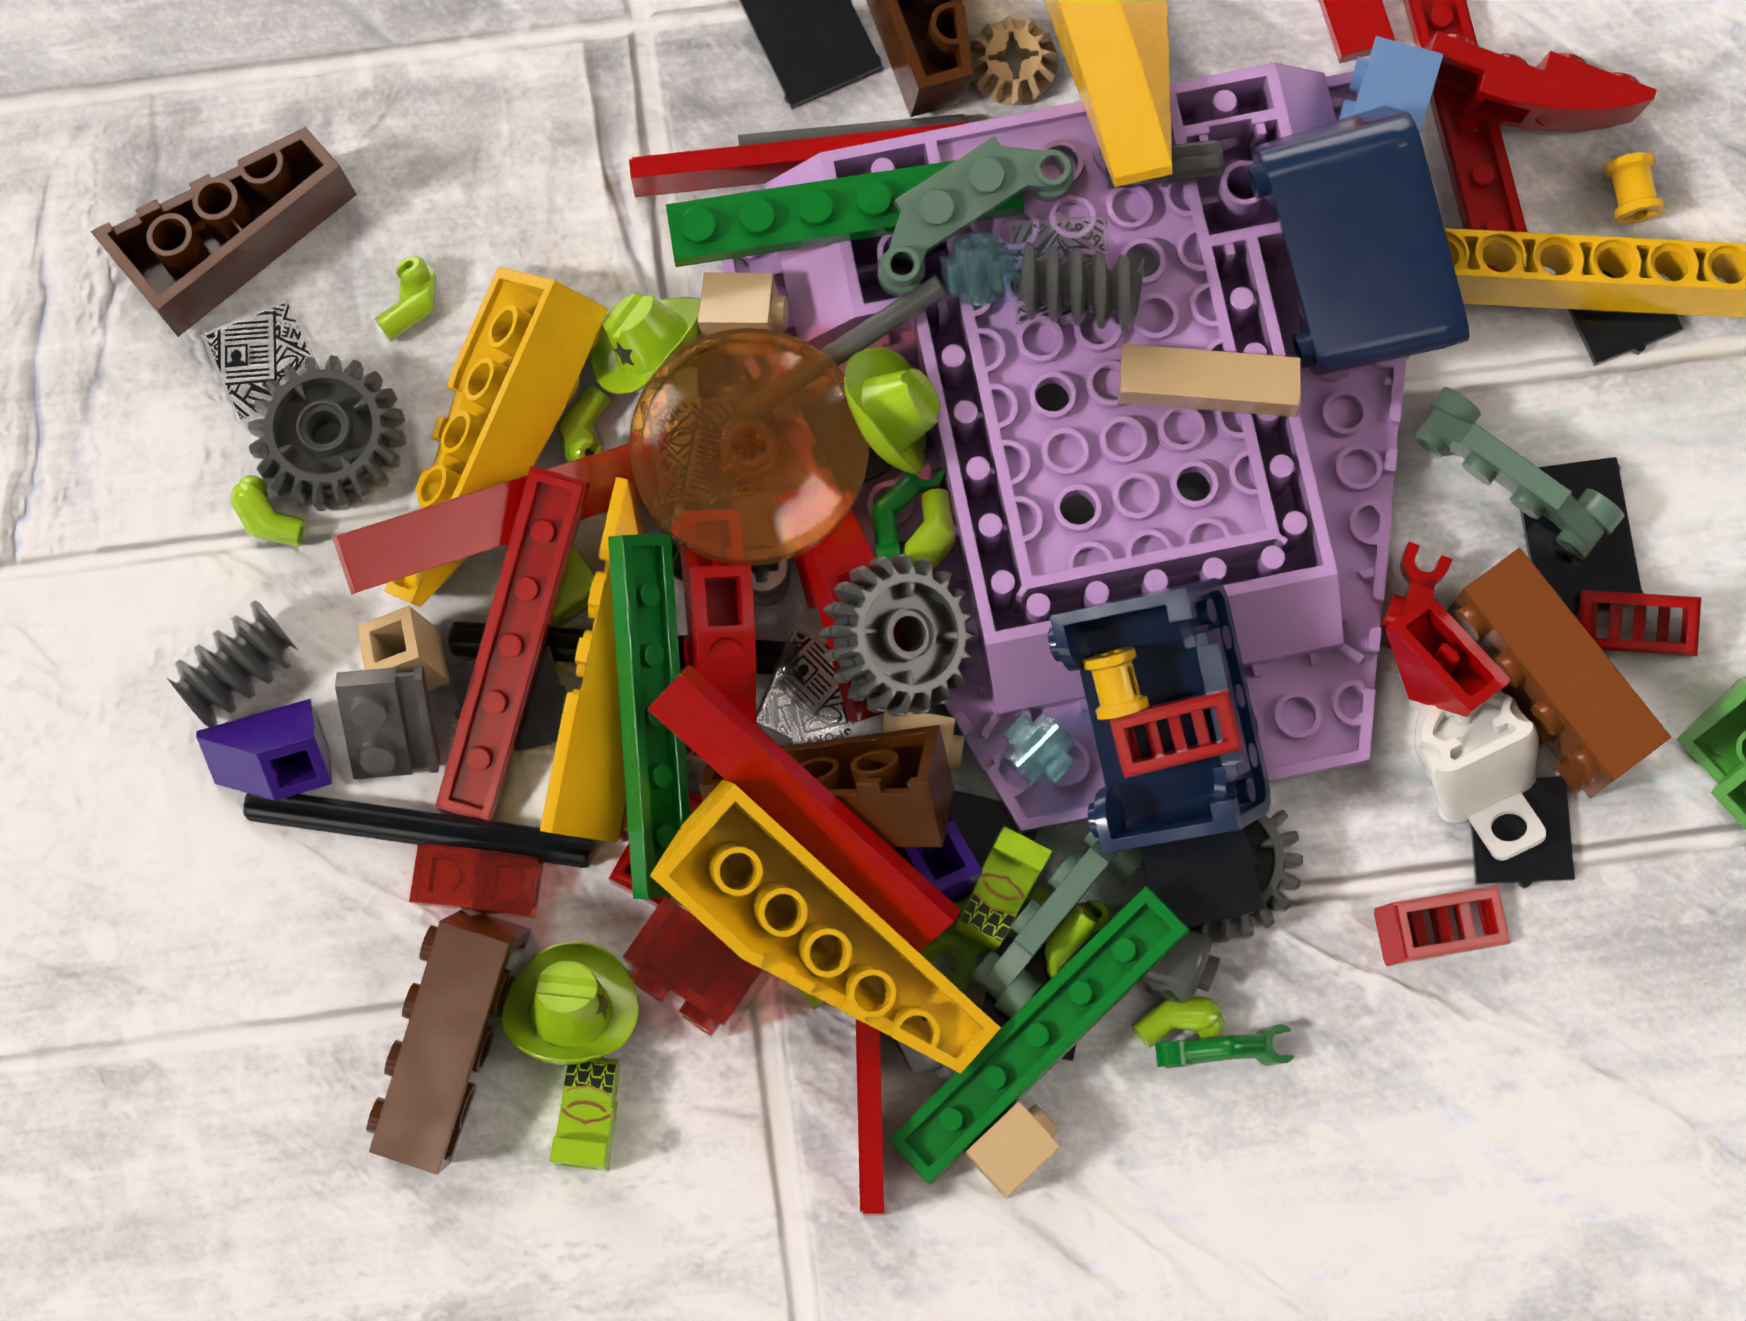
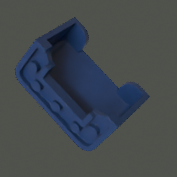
M1384 105L1250 148L1254 163L1247 165L1249 183L1256 199L1265 197L1268 204L1276 209L1305 317L1304 320L1300 321V333L1292 336L1295 353L1300 358L1302 368L1309 367L1310 372L1318 376L1444 349L1469 341L1470 334L1467 315L1418 128L1410 113Z
M1211 578L1068 610L1050 616L1052 627H1050L1048 632V642L1053 658L1057 662L1062 661L1069 671L1080 670L1105 787L1098 790L1094 802L1090 803L1088 807L1090 830L1095 838H1099L1102 853L1240 830L1267 814L1271 802L1268 775L1231 607L1225 588L1219 579ZM1135 647L1137 657L1132 660L1140 693L1148 697L1150 705L1229 689L1243 749L1124 778L1109 719H1097L1095 709L1100 706L1092 672L1084 668L1083 659L1117 648ZM1215 707L1203 709L1211 742L1222 740ZM1191 712L1179 715L1187 747L1199 744ZM1168 719L1157 720L1164 751L1175 749ZM1145 725L1133 726L1140 755L1152 754Z

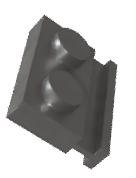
M423 665L414 666L413 672L397 673V668L395 667L336 673L335 690L353 779L412 775L413 769L429 768L430 773L439 772L440 756Z

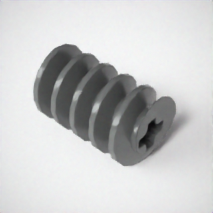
M1026 242L1017 303L1018 301L1024 302L1027 319L1031 320L1035 318L1041 305L1047 304L1050 320L1054 323L1058 322L1065 307H1071L1074 325L1081 326L1088 311L1093 310L1095 311L1099 329H1105L1112 314L1116 313L1119 316L1122 332H1128L1138 312L1144 258L1141 260L1135 273L1131 272L1127 255L1121 254L1112 269L1108 270L1105 254L1097 251L1088 267H1084L1081 251L1073 248L1065 263L1060 264L1057 247L1049 245L1042 259L1037 261L1033 244Z
M256 600L250 603L255 622L251 624L240 616L235 615L231 620L237 636L231 638L220 630L214 631L212 634L218 649L215 653L198 644L194 647V651L199 665L195 668L179 659L175 662L180 680L176 683L166 677L195 715L208 727L216 726L218 723L213 709L214 705L231 714L236 710L232 691L235 690L249 699L255 695L250 679L251 676H255L267 684L274 680L269 665L270 661L277 663L287 670L292 666L287 648L291 646L296 650L298 649L262 604Z

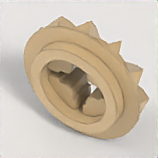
M1008 15L1004 20L992 25L986 23L983 30L971 42L970 53L973 70L971 79L976 88L994 102L1004 105H1022L1032 102L1041 97L1050 88L1056 77L1058 53L1052 42L1050 32L1045 33L1037 27L1032 18L1022 21L1014 20ZM1009 42L1014 43V47H1017V52L1020 56H1028L1030 58L1021 61L1018 79H1013V71L1009 70L1007 62H998V59L1005 57Z

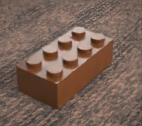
M1520 547L1466 586L1446 610L1512 680L1501 692L1511 696L1525 717L1534 723L1538 732L1539 745L1546 743L1560 762L1556 765L1564 781L1574 791L1580 792L1583 790L1591 799L1672 738Z

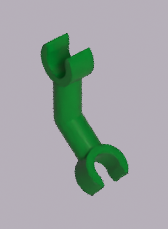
M923 450V451H924V454H925V460H926V458H927V450ZM945 469L939 471L935 477L929 480H923L915 474L907 473L872 506V521L876 558L885 556L891 560L893 556L900 555L896 514L920 493L930 489H939L945 479Z
M1278 1024L1261 1028L1255 1034L1227 1035L1155 1043L1157 1067L1176 1068L1199 1063L1256 1058L1265 1066L1288 1063L1294 1059V1056L1278 1055L1272 1047V1039L1275 1034L1290 1032L1291 1029L1286 1025Z

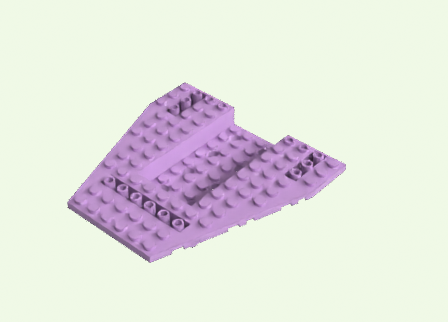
M1271 63L1170 83L1172 145L1208 140L1220 141L1223 149L1224 169L1219 175L1168 181V187L1163 188L1161 182L1109 189L1106 163L1101 157V150L1083 103L1079 101L821 152L765 183V188L750 190L756 191L953 161L964 156L993 136L997 138L1001 146L1043 151L1050 149L1059 150L1066 154L1073 166L1074 179L1068 193L1061 199L1045 202L1035 198L1029 190H1025L1022 192L1024 214L976 221L926 253L923 282L937 275L945 286L948 295L865 348H888L900 354L912 368L920 370L927 376L939 397L941 408L936 417L939 422L928 430L935 444V449L927 452L924 466L917 476L920 479L929 480L935 477L939 471L945 469V479L939 489H945L950 493L955 543L948 555L934 568L933 573L943 570L952 573L947 588L948 591L956 588L967 591L959 603L961 611L971 610L977 614L971 621L965 622L966 632H972L980 637L976 643L965 645V651L976 660L971 667L958 668L966 683L962 684L960 688H948L950 699L943 705L950 717L955 718L956 727L961 735L965 736L966 744L1020 834L1088 821L1089 804L1094 802L1098 790L1105 787L1080 670L1069 671L1062 661L1057 662L1053 658L1048 642V632L1050 627H1052L1050 616L1068 610L1196 581L1217 578L1223 584L1227 593L1269 783L1362 765L1370 760L1376 695L1375 679L1377 657L1380 651L1382 629L1380 624L1382 603L1385 596L1392 520L1391 504L1394 474L1397 465V438L1401 421L1406 357L1318 376L1310 372L1309 367L1302 368L1300 365L1301 402L1296 417L1118 403L1122 344L1297 357L1292 336L1300 333V321L1304 320L1305 317L1276 209L1268 204L1265 197L1256 199L1249 183L1247 165L1254 163L1250 148L1339 120L1344 100L1356 102L1358 92L1349 90L1353 71L1325 76L1323 72ZM1045 165L1041 168L1042 173L1047 178L1056 179L1061 176L1060 170L1054 165ZM1095 221H1100V222H1102V223H1103V226H1101L1100 224H1098V223L1095 222ZM1068 223H1071V224L1069 225L1068 229H1066L1065 226H1066ZM1076 224H1080L1084 227L1081 230V232L1078 233L1077 231L1071 232V230L1075 229ZM1036 225L1037 227L1035 229L1032 226L1030 230L1032 234L1026 240V242L1033 244L1034 249L1044 242L1054 230L1056 232L1041 254L1045 253L1048 246L1059 234L1058 239L1061 246H1063V241L1066 246L1081 247L1070 240L1074 239L1089 248L1079 249L1083 256V263L1090 260L1085 256L1093 257L1097 251L1102 252L1099 250V245L1103 244L1104 247H1101V249H1105L1103 253L1105 254L1108 270L1112 269L1120 254L1127 255L1128 257L1136 251H1146L1156 258L1158 270L1150 276L1143 277L1138 312L1128 332H1122L1119 316L1116 313L1112 314L1105 329H1099L1096 317H1092L1095 314L1093 310L1088 311V316L1085 317L1081 326L1074 325L1072 312L1060 317L1057 323L1051 322L1050 315L1041 316L1049 313L1048 310L1036 314L1033 320L1027 319L1026 321L1019 322L1020 317L1027 316L1021 311L1018 315V309L1024 307V302L1018 301L1017 303V296L1013 293L1010 285L1020 275L1017 271L1021 270L1023 258L1019 256V259L1014 257V254L1022 250L1021 254L1023 255L1026 242L1022 243L1029 226ZM1045 225L1047 229L1037 238L1038 233L1043 229L1039 230L1038 227ZM1019 226H1022L1020 233L1017 237V240L1013 245V239L1018 231ZM1093 227H1096L1099 230L1103 231L1104 236L1099 232L1095 231ZM1092 232V238L1095 235H1097L1102 239L1099 242V244L1096 247H1094L1095 242L1092 238L1089 241H1084L1082 237L1087 239L1090 236L1089 233ZM893 234L721 260L724 273H773L778 295L787 296L788 327L786 331H778L776 354H741L743 368L748 376L753 378L754 386L764 387L900 298L887 293L881 287L877 276L879 260L889 249ZM1056 241L1053 246L1058 248L1059 246ZM1059 250V259L1062 261L1060 264H1064L1067 258H1065L1062 250ZM897 260L891 265L893 272L898 275H907L913 270L911 264L905 260ZM1047 305L1040 307L1038 311L1047 308ZM1071 307L1065 308L1063 313L1071 310ZM847 360L771 411L775 422L812 484L833 479L836 481L864 533L874 558H876L872 506L907 472L895 468L844 494L827 459L820 458L817 455L816 449L819 444L801 411L802 407L844 386ZM1056 384L1067 392L1069 402L1059 411H1047L1037 403L1035 398L1036 392L1044 385ZM1186 473L1201 474L1210 485V494L1199 501L1188 500L1179 493L1177 480ZM923 493L917 495L896 514L900 554H903L905 544L924 522L921 501ZM1082 496L1092 503L1094 516L1087 523L1080 525L1072 524L1063 517L1060 510L1061 504L1069 497ZM898 623L899 630L906 641L905 631Z

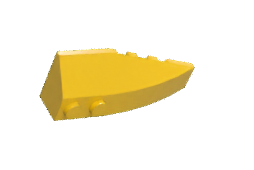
M1043 0L1114 187L1173 174L1167 0Z
M498 266L450 374L446 388L455 392L448 419L437 417L431 439L439 442L440 445L434 465L428 470H421L415 492L418 493L417 498L421 505L420 509L528 475L530 466H534L566 404L571 401L577 392L579 375L590 351L601 338L602 323L609 310L608 308L555 280ZM466 558L386 584L384 592L421 607Z
M616 477L599 551L600 559L606 560L604 571L596 572L587 603L588 618L594 619L592 631L585 630L583 637L579 638L575 656V663H577L576 675L583 678L580 689L574 688L572 693L567 692L540 826V831L613 843L624 842L626 831L628 832L608 537L643 534L634 484L624 478Z
M722 780L682 824L650 874V877L743 960L771 973L960 1074L1001 1028L734 783Z

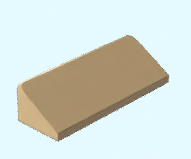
M1122 344L1118 403L1296 417L1300 409L1301 371L1299 357Z

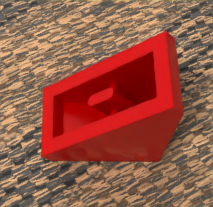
M1431 593L1391 622L1386 628V633L1408 699L1426 705H1434L1438 709L1468 717L1506 688L1512 681Z

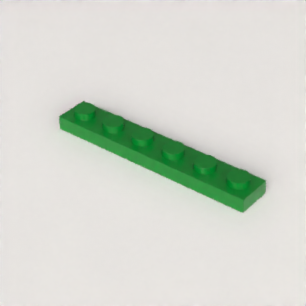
M956 160L666 204L675 267L894 234L900 212L894 205V200ZM1022 192L978 221L1024 214Z
M671 533L609 536L608 546L633 899L649 900L671 896L650 877V874L682 824L690 816L685 743L647 710L654 700L680 674Z
M1145 886L994 1035L961 1074L956 1072L888 1141L928 1184H934L1166 957L1191 930L1150 887Z

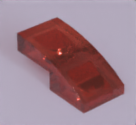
M418 843L409 902L420 906L473 910L483 914L536 918L544 860L538 857Z

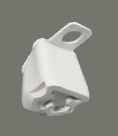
M1500 691L1468 717L1438 709L1434 705L1423 704L1416 723L1414 746L1419 759L1425 767V772L1432 782L1434 792L1440 804L1438 807L1440 817L1452 824H1459L1469 820L1491 855L1497 860H1507L1542 843L1546 838V829L1522 794L1529 790L1537 779L1536 765L1539 737L1534 723L1529 721L1520 711L1516 701L1511 696ZM1504 814L1518 815L1527 824L1526 833L1515 841L1500 840L1491 830L1495 819Z

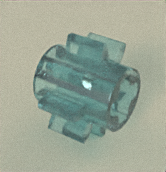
M971 232L959 236L953 242V255L940 257L943 284L949 285L950 294H959L960 300L965 304L986 305L996 302L1004 295V282L1017 280L1014 253L1008 252L1007 243H998L996 235L989 232Z
M1045 712L1034 722L1023 713L1004 733L1003 738L1011 746L1001 756L1021 778L1032 786H1035L1043 776L1054 785L1074 763V760L1066 754L1075 744L1074 739L1056 720Z

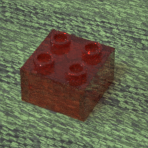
M664 896L623 955V958L632 969L628 977L634 981V985L660 1003H663L669 994L683 1004L678 1010L683 1015L682 1017L710 1037L713 1036L717 1028L730 1036L770 978L769 972L740 958L694 915L666 896Z

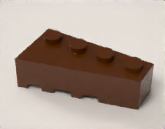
M866 0L910 117L963 103L973 70L966 10L962 0Z
M304 127L238 159V166L214 178L207 174L189 183L190 190L161 204L157 199L135 209L136 216L115 226L108 222L90 232L176 336L179 337L357 194L340 165L312 133Z
M940 725L781 746L891 847H943L954 784ZM707 763L699 783L703 801L722 780H725Z
M466 907L440 920L438 927L433 925L429 927L419 955L420 960L427 962L420 984L414 982L411 985L402 1009V1017L409 1019L403 1042L399 1040L394 1041L385 1063L384 1074L391 1076L385 1099L381 1097L376 1099L368 1118L366 1131L374 1134L369 1149L370 1153L436 1175L451 1163L476 1091V1084L468 1082L471 1071L480 1072L495 1037L493 1034L494 1027L486 1025L489 1015L497 1016L507 991L515 979L514 976H511V970L506 969L511 952L517 947L526 948L532 929Z

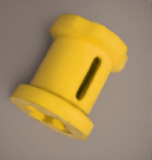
M1637 152L1626 154L1607 162L1603 166L1605 177L1612 179L1618 205L1613 215L1617 224L1641 223L1665 213V201L1657 197L1651 169L1656 165L1653 153Z
M1135 647L1117 648L1083 659L1084 668L1092 672L1100 706L1095 709L1098 720L1129 715L1150 706L1148 697L1140 693L1132 660L1137 657Z

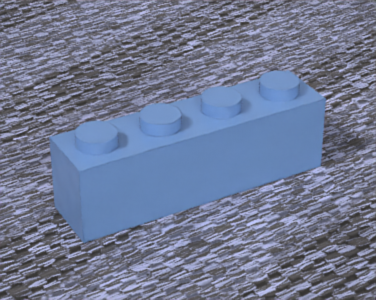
M1376 36L1369 59L1360 56L1357 58L1349 90L1358 92L1356 102L1344 100L1339 120L1385 105L1410 113L1420 134L1443 54Z

